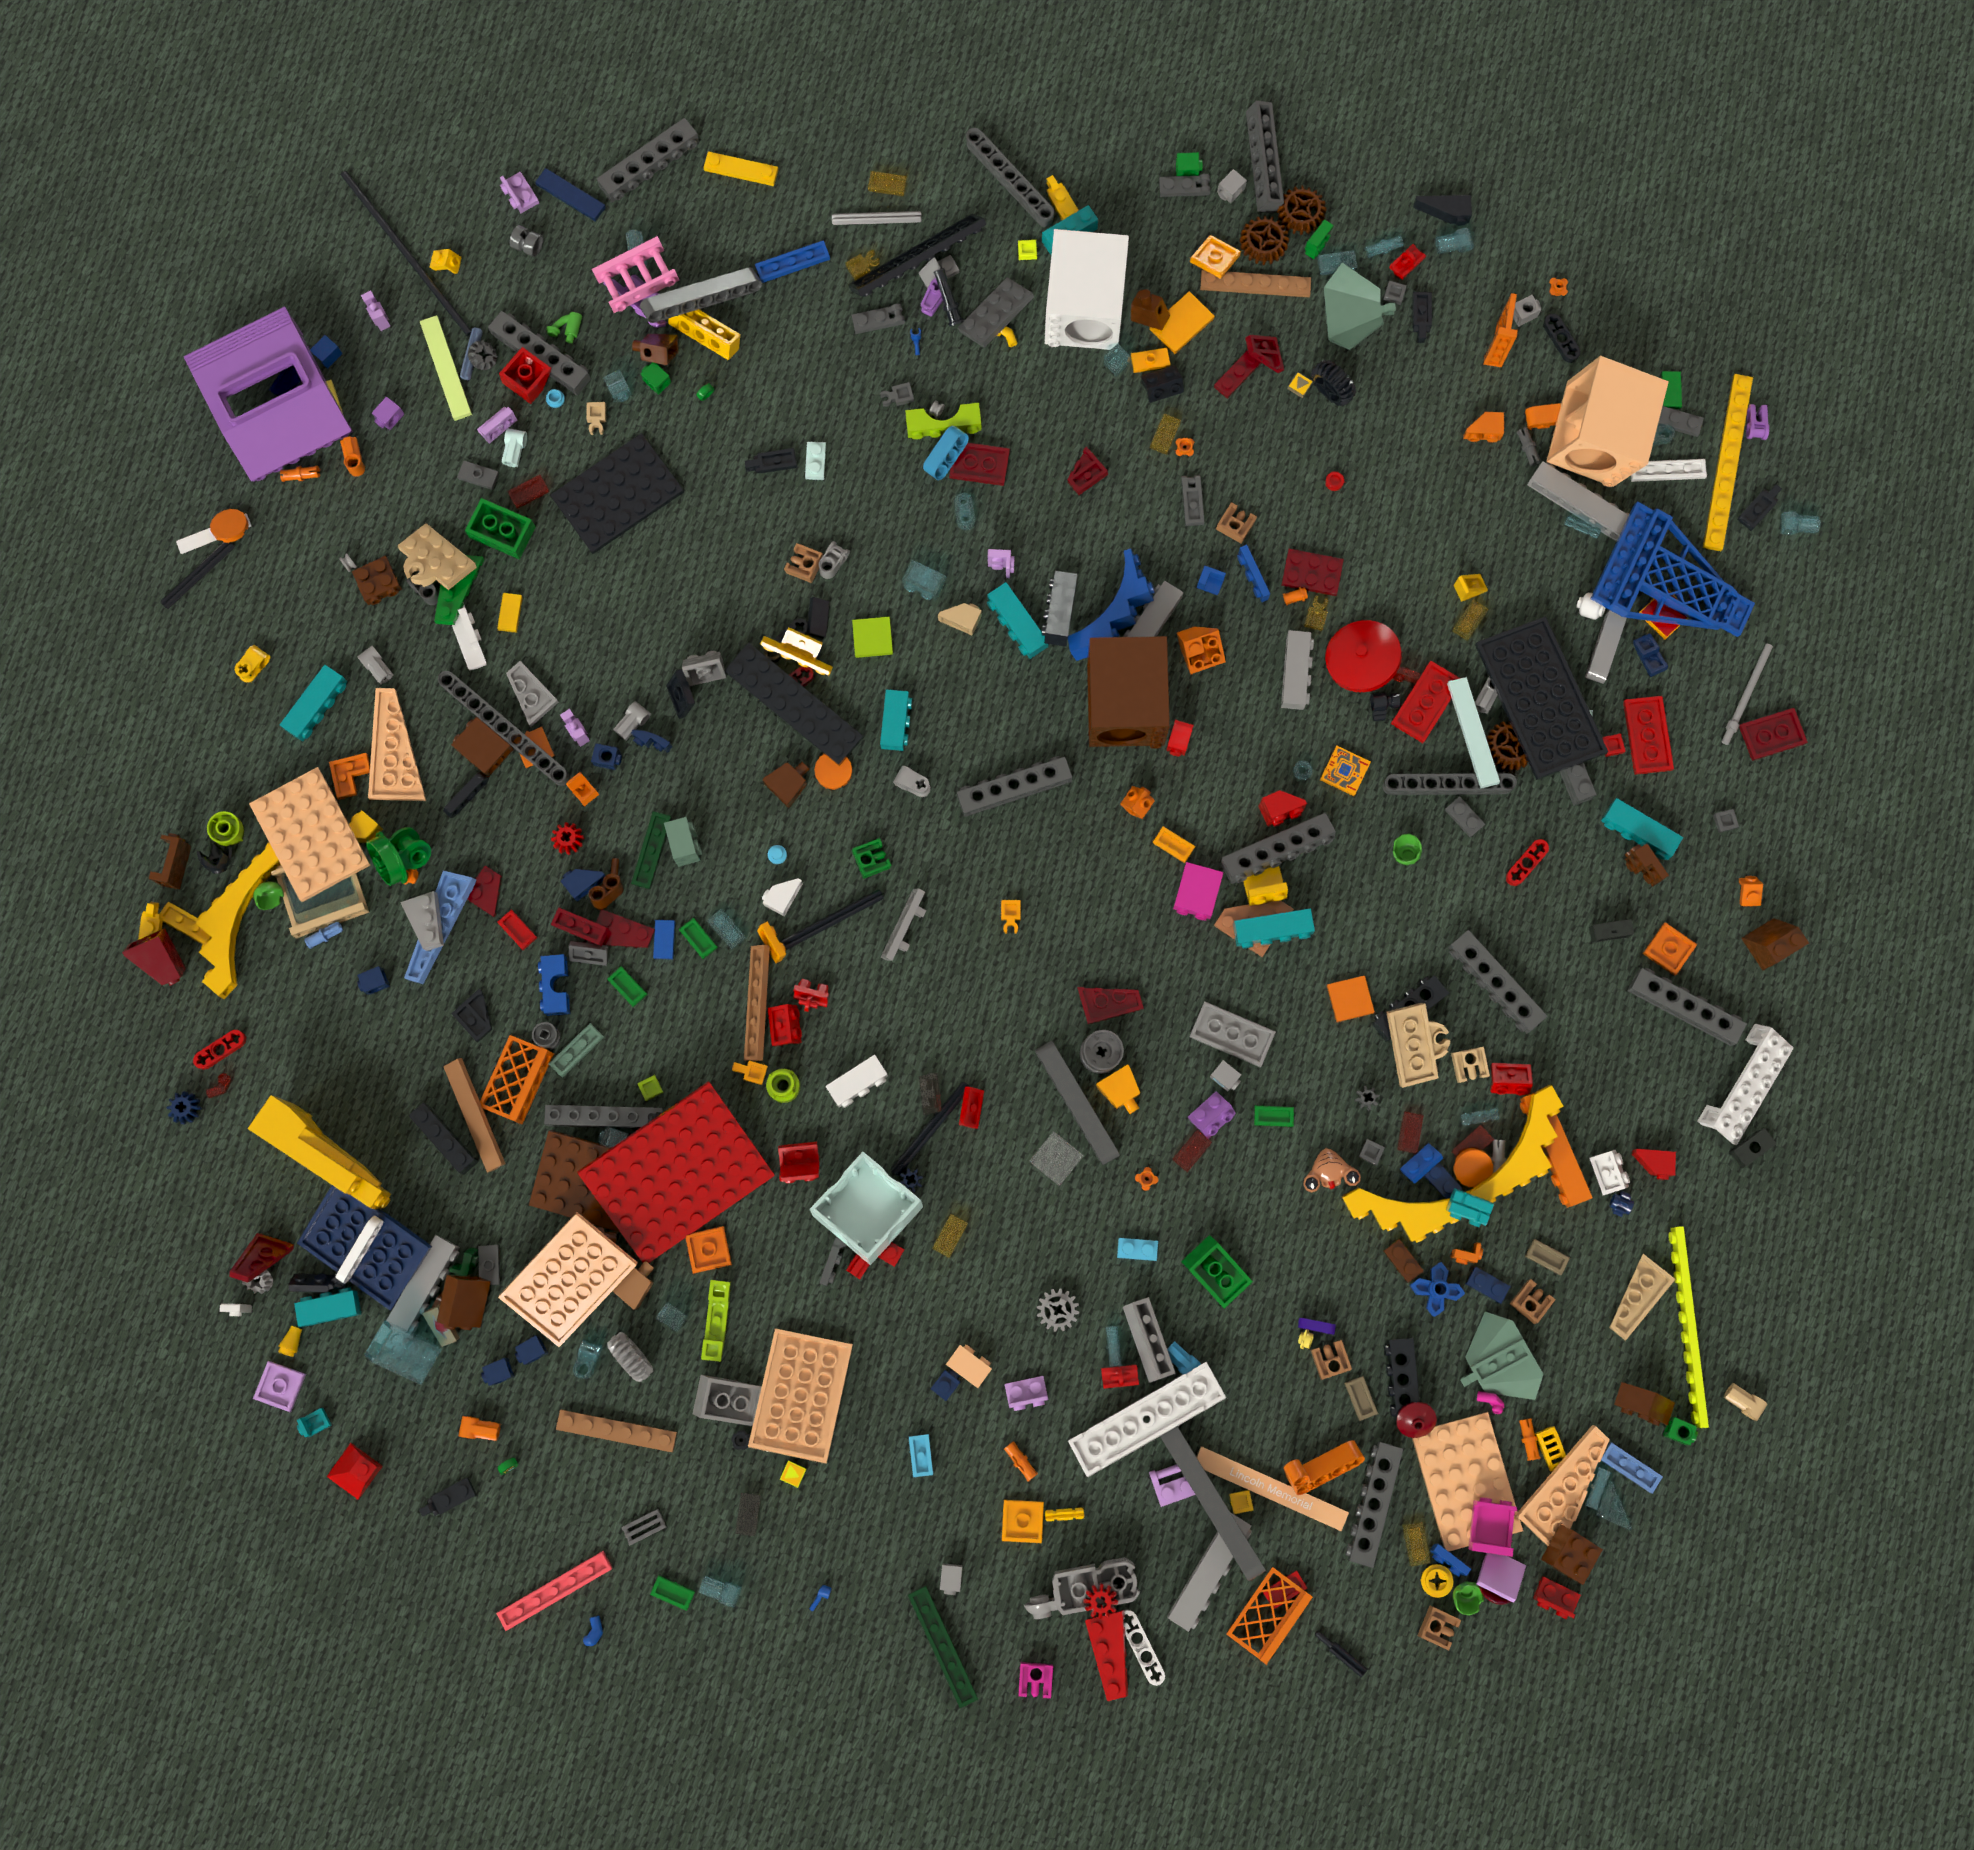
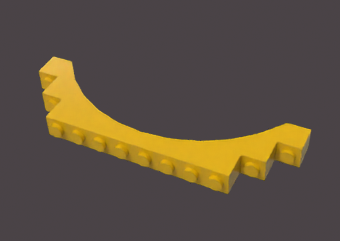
M363 811L356 813L349 823L359 843H367V841L376 837L377 832L383 830ZM269 842L265 846V850L253 858L252 864L239 873L237 880L226 887L225 892L212 902V906L207 911L200 914L196 922L199 927L212 937L204 942L199 953L215 966L214 969H210L205 974L202 982L223 999L238 985L234 957L236 937L242 917L253 897L254 890L272 875L271 871L276 870V867L281 865Z
M1548 1085L1531 1094L1527 1122L1517 1145L1507 1160L1489 1178L1473 1189L1466 1191V1193L1493 1203L1496 1201L1495 1197L1501 1194L1506 1196L1512 1193L1515 1186H1525L1531 1182L1530 1178L1536 1175L1541 1177L1548 1173L1547 1169L1552 1166L1540 1146L1546 1147L1554 1143L1553 1139L1558 1136L1546 1115L1552 1117L1560 1112L1559 1108L1563 1107L1552 1085ZM1359 1187L1341 1196L1354 1219L1356 1217L1358 1219L1369 1215L1368 1211L1371 1210L1382 1230L1387 1229V1231L1396 1228L1398 1226L1397 1223L1400 1222L1411 1242L1416 1241L1418 1243L1427 1238L1426 1234L1432 1231L1437 1233L1444 1229L1443 1225L1450 1222L1453 1224L1459 1221L1450 1217L1451 1212L1446 1211L1450 1198L1433 1202H1401L1382 1198Z

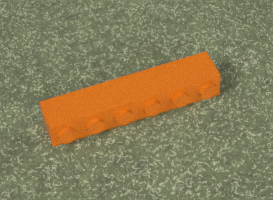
M1531 1094L1520 1099V1108L1527 1116ZM1557 1114L1552 1117L1546 1115L1558 1137L1553 1139L1554 1143L1546 1147L1541 1145L1540 1147L1552 1166L1550 1168L1552 1172L1551 1180L1555 1187L1558 1186L1561 1203L1568 1208L1592 1199L1593 1197Z

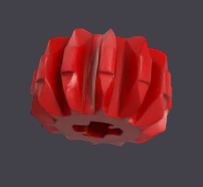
M565 822L564 827L560 824L557 825L559 831H552L556 835L551 838V841L555 842L553 847L555 849L559 848L561 854L566 850L567 855H570L571 849L575 853L578 852L576 846H583L580 842L584 839V836L580 835L582 830L580 828L576 829V824L574 823L569 826V823ZM567 835H568L569 838H570V841H568V842L566 841V838H565V836H567Z
M1103 1583L1099 1584V1590H1097L1095 1585H1092L1093 1593L1086 1590V1594L1091 1598H1084L1083 1601L1084 1603H1091L1085 1607L1086 1611L1093 1609L1090 1614L1091 1617H1094L1098 1612L1099 1619H1102V1613H1105L1106 1617L1109 1618L1110 1613L1108 1610L1116 1612V1608L1111 1604H1118V1600L1112 1599L1117 1593L1115 1591L1109 1593L1111 1590L1110 1585L1105 1590H1103ZM1101 1596H1103L1105 1605L1101 1603V1606H1098L1096 1598L1099 1597L1101 1599Z

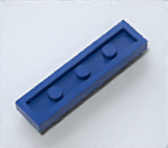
M823 240L756 263L755 267L760 280L764 283L828 261L830 256Z

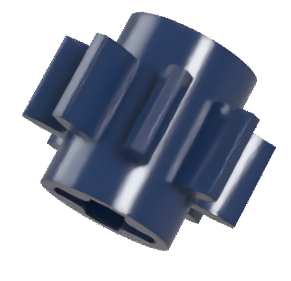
M908 1168L906 1175L900 1174L904 1178V1181L900 1183L902 1185L905 1184L907 1189L910 1188L915 1193V1187L922 1188L919 1180H922L923 1176L917 1177L918 1170L916 1169L912 1173ZM912 1176H915L914 1180L916 1181V1183H911L910 1185H907L908 1181L906 1180V1178H911Z
M1621 1191L1620 1195L1615 1193L1612 1196L1609 1207L1613 1208V1214L1622 1217L1623 1213L1629 1214L1631 1212L1634 1201L1630 1200V1194Z

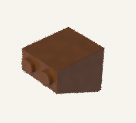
M1775 918L1741 938L1762 970L1775 965L1809 944L1798 926Z

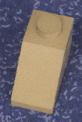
M963 603L939 612L938 621L973 635L982 617V611L974 604L968 605Z

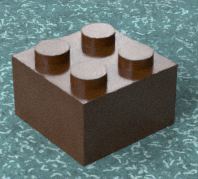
M1560 1524L1541 1560L1570 1579L1584 1585L1603 1549L1577 1532Z

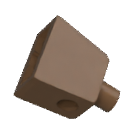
M647 1261L639 1269L634 1267L613 1292L633 1310H637L653 1285V1282L647 1276L654 1267Z

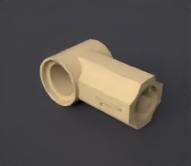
M1734 1383L1728 1387L1723 1397L1740 1408L1743 1414L1754 1421H1758L1768 1405L1761 1398L1749 1394Z

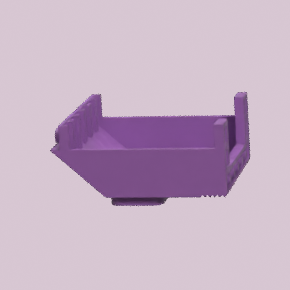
M285 306L183 356L223 436L249 479L253 482L263 480L266 475L272 472H279L284 466L295 464L300 458L306 455H313L316 450L322 447H329L334 441L348 437L353 432L311 354L300 328ZM294 365L303 382L302 385L235 417L227 401L228 397Z

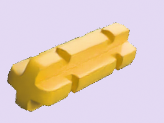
M1083 1508L1045 1511L1046 1521L1084 1518Z

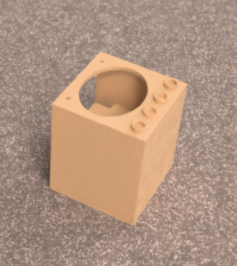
M1599 356L1567 381L1546 462L1599 481L1607 487H1614L1648 465L1669 381Z

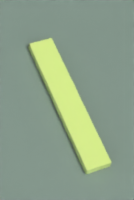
M438 316L420 321L454 421L472 415Z

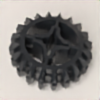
M1323 360L1312 370L1311 379L1314 382V386L1331 403L1343 407L1355 396L1356 387L1353 381L1336 363H1332L1330 360Z

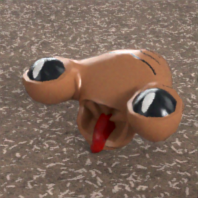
M1325 1148L1317 1156L1312 1170L1304 1178L1303 1185L1306 1191L1309 1192L1317 1191L1320 1187V1182L1323 1187L1334 1189L1335 1186L1341 1183V1179L1344 1177L1345 1182L1349 1186H1356L1360 1182L1361 1175L1358 1170L1349 1166L1336 1152Z

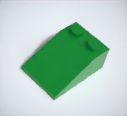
M1210 1235L1181 1261L1224 1309L1253 1282Z

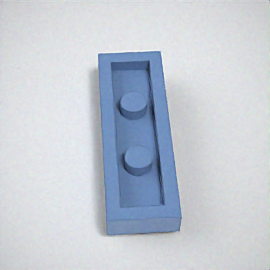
M1611 1442L1607 1445L1601 1461L1652 1494L1663 1477Z

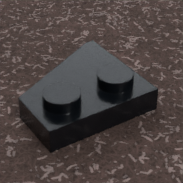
M478 989L451 1013L476 1042H479L493 1030L481 989Z

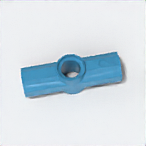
M1175 1341L1167 1348L1171 1362L1178 1367V1371L1182 1375L1201 1365L1195 1357L1189 1355Z

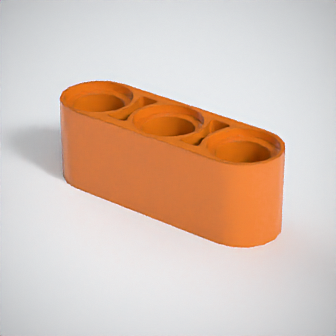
M1561 403L1527 408L1525 415L1528 429L1532 430L1531 428L1536 427L1537 429H1543L1556 425Z

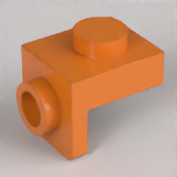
M581 772L566 783L568 788L584 806L599 795Z
M1755 876L1739 878L1741 885L1740 905L1761 906L1763 883Z
M1474 1243L1472 1253L1454 1249L1452 1250L1451 1258L1456 1259V1263L1467 1265L1468 1262L1478 1263V1260H1481L1483 1255L1481 1243Z

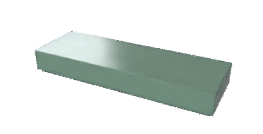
M590 1023L548 1064L563 1078L604 1036Z

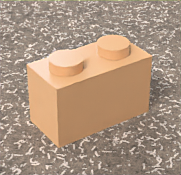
M965 1344L964 1347L960 1345L946 1365L979 1388L992 1370L989 1367L991 1363L982 1356L980 1359L974 1356L975 1351Z

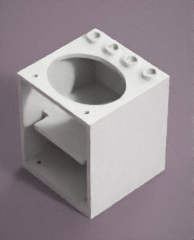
M1054 229L1046 307L1045 344L1051 347L1062 345L1118 350L1128 235Z

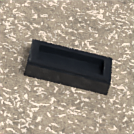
M816 597L810 598L807 624L808 635L819 638L826 637L830 601Z

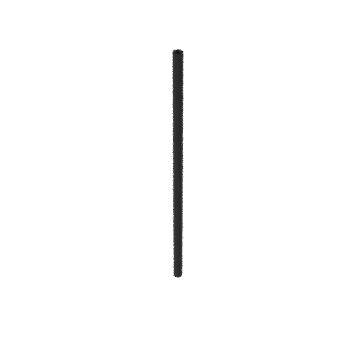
M342 172V178L467 337L470 336L472 330L348 172Z

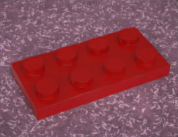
M1430 661L1391 724L1424 743L1452 699L1447 685L1448 681L1461 678Z
M1655 696L1624 700L1623 706L1634 775L1672 771L1674 766L1663 697Z

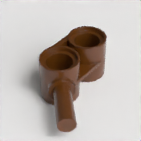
M617 858L612 859L611 874L604 877L603 884L601 886H594L589 891V898L593 906L598 910L607 908L624 891L620 876H618L619 859Z

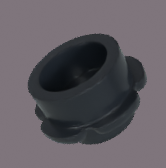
M744 1430L734 1433L731 1438L733 1447L737 1450L748 1448L750 1435Z

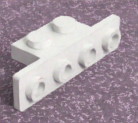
M464 605L462 609L458 610L459 617L452 627L469 671L486 666L487 663L478 642L481 640L478 629L474 630L472 626L475 623L471 612L467 613Z

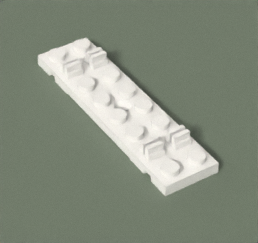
M1205 1362L1189 1373L1180 1376L1091 1427L1086 1432L1070 1439L1068 1442L1083 1471L1089 1477L1227 1397L1208 1363ZM1148 1415L1151 1420L1149 1423H1144L1143 1418Z

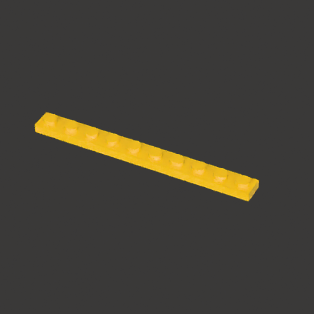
M1734 374L1732 378L1703 548L1720 552L1723 550L1753 377Z

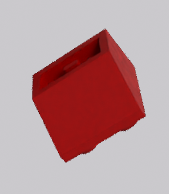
M1279 790L1263 797L1258 807L1267 826L1273 825L1277 827L1283 824V820L1287 818L1293 820L1300 817L1307 803L1304 799Z

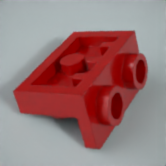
M785 1004L768 1008L772 1046L801 1043L802 1031L799 1024L800 1012L797 1005Z
M1491 1064V1093L1500 1095L1530 1094L1533 1085L1530 1064Z
M1542 1576L1533 1599L1538 1601V1606L1549 1610V1607L1557 1610L1556 1615L1567 1620L1568 1616L1575 1617L1573 1613L1581 1595Z

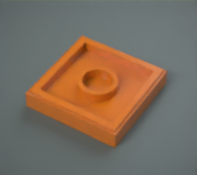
M1665 922L1642 954L1675 976L1697 944Z
M1365 976L1327 984L1336 1022L1375 1013Z
M724 1226L686 1235L693 1274L732 1265Z

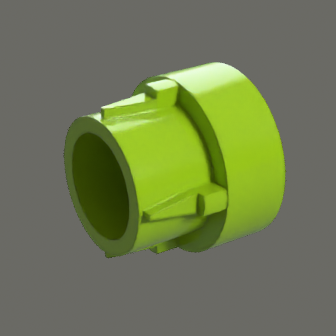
M226 811L218 812L208 821V835L216 843L229 846L243 841V824L234 814ZM229 825L228 831L222 833L225 826Z
M778 1069L769 1074L766 1083L767 1092L775 1101L787 1103L794 1100L799 1094L800 1081L793 1071ZM781 1081H787L789 1084L785 1091L778 1089V1084Z

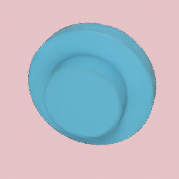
M553 389L546 395V401L550 407L558 408L563 405L565 397L560 390Z
M774 845L769 849L768 858L773 864H781L786 860L787 852L784 847Z

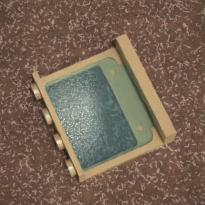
M282 865L276 867V870L271 871V874L277 878L278 884L283 889V900L292 925L289 930L295 938L319 931V928L324 929L335 922L341 923L369 913L357 873L301 902Z

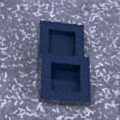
M1650 633L1633 641L1637 654L1650 677L1668 669L1667 663L1659 653L1660 647Z

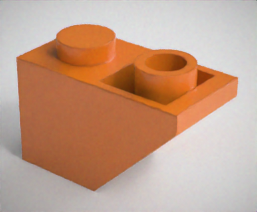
M1485 412L1466 429L1463 439H1469L1471 442L1479 440L1497 442L1501 440L1504 434V412Z

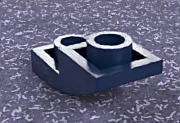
M632 730L631 732L634 737L633 741L641 747L645 745L649 748L653 743L657 750L660 752L665 750L667 753L672 748L669 741L653 733L641 730Z

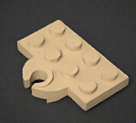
M424 524L398 545L399 550L408 557L403 566L407 579L411 577L413 572L420 571L411 577V581L414 584L423 585V587L437 580L449 590L477 568L475 562L428 524Z
M1425 1003L1387 1011L1400 1087L1403 1088L1439 1078L1436 1059L1448 1053L1450 1040L1443 1039L1437 1043L1436 1036L1439 1033L1448 1034V1030L1440 1023L1428 1021Z

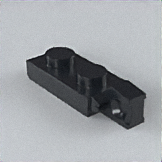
M1413 292L1412 328L1413 332L1417 333V343H1425L1426 333H1430L1432 327V292Z
M794 448L757 453V456H753V460L745 461L746 472L767 473L797 468Z
M1776 484L1770 492L1766 489L1762 491L1737 520L1752 531L1777 504L1778 499L1775 496L1782 488Z
M298 1273L293 1274L288 1286L290 1292H329L330 1289H345L347 1282L342 1283L336 1278L337 1274Z
M467 1477L431 1496L427 1500L429 1504L419 1510L422 1517L432 1512L434 1516L441 1515L475 1497L477 1494Z

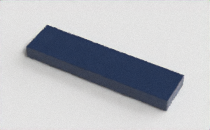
M546 168L535 182L537 186L595 222L606 208L603 203Z

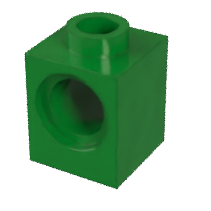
M1199 152L1177 153L1176 176H1199V171H1202L1203 168L1202 159L1199 160Z
M652 362L643 368L641 373L643 381L658 395L671 384L669 375L656 363Z
M1670 1417L1663 1436L1691 1446V1443H1694L1697 1438V1426L1678 1418ZM1681 1426L1685 1429V1435L1682 1438L1678 1434V1429Z

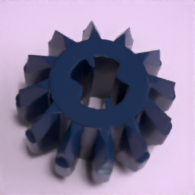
M183 1091L181 1095L179 1093L175 1094V1100L169 1099L172 1105L166 1108L172 1110L168 1116L174 1117L173 1122L178 1123L180 1121L181 1124L185 1125L187 1121L190 1123L194 1122L193 1116L200 1117L196 1110H201L202 1107L196 1106L200 1103V1099H195V1094L190 1093L188 1095V1092ZM185 1105H186V1106H187L186 1110L183 1109V1111H182V1110H181L182 1106L185 1107Z

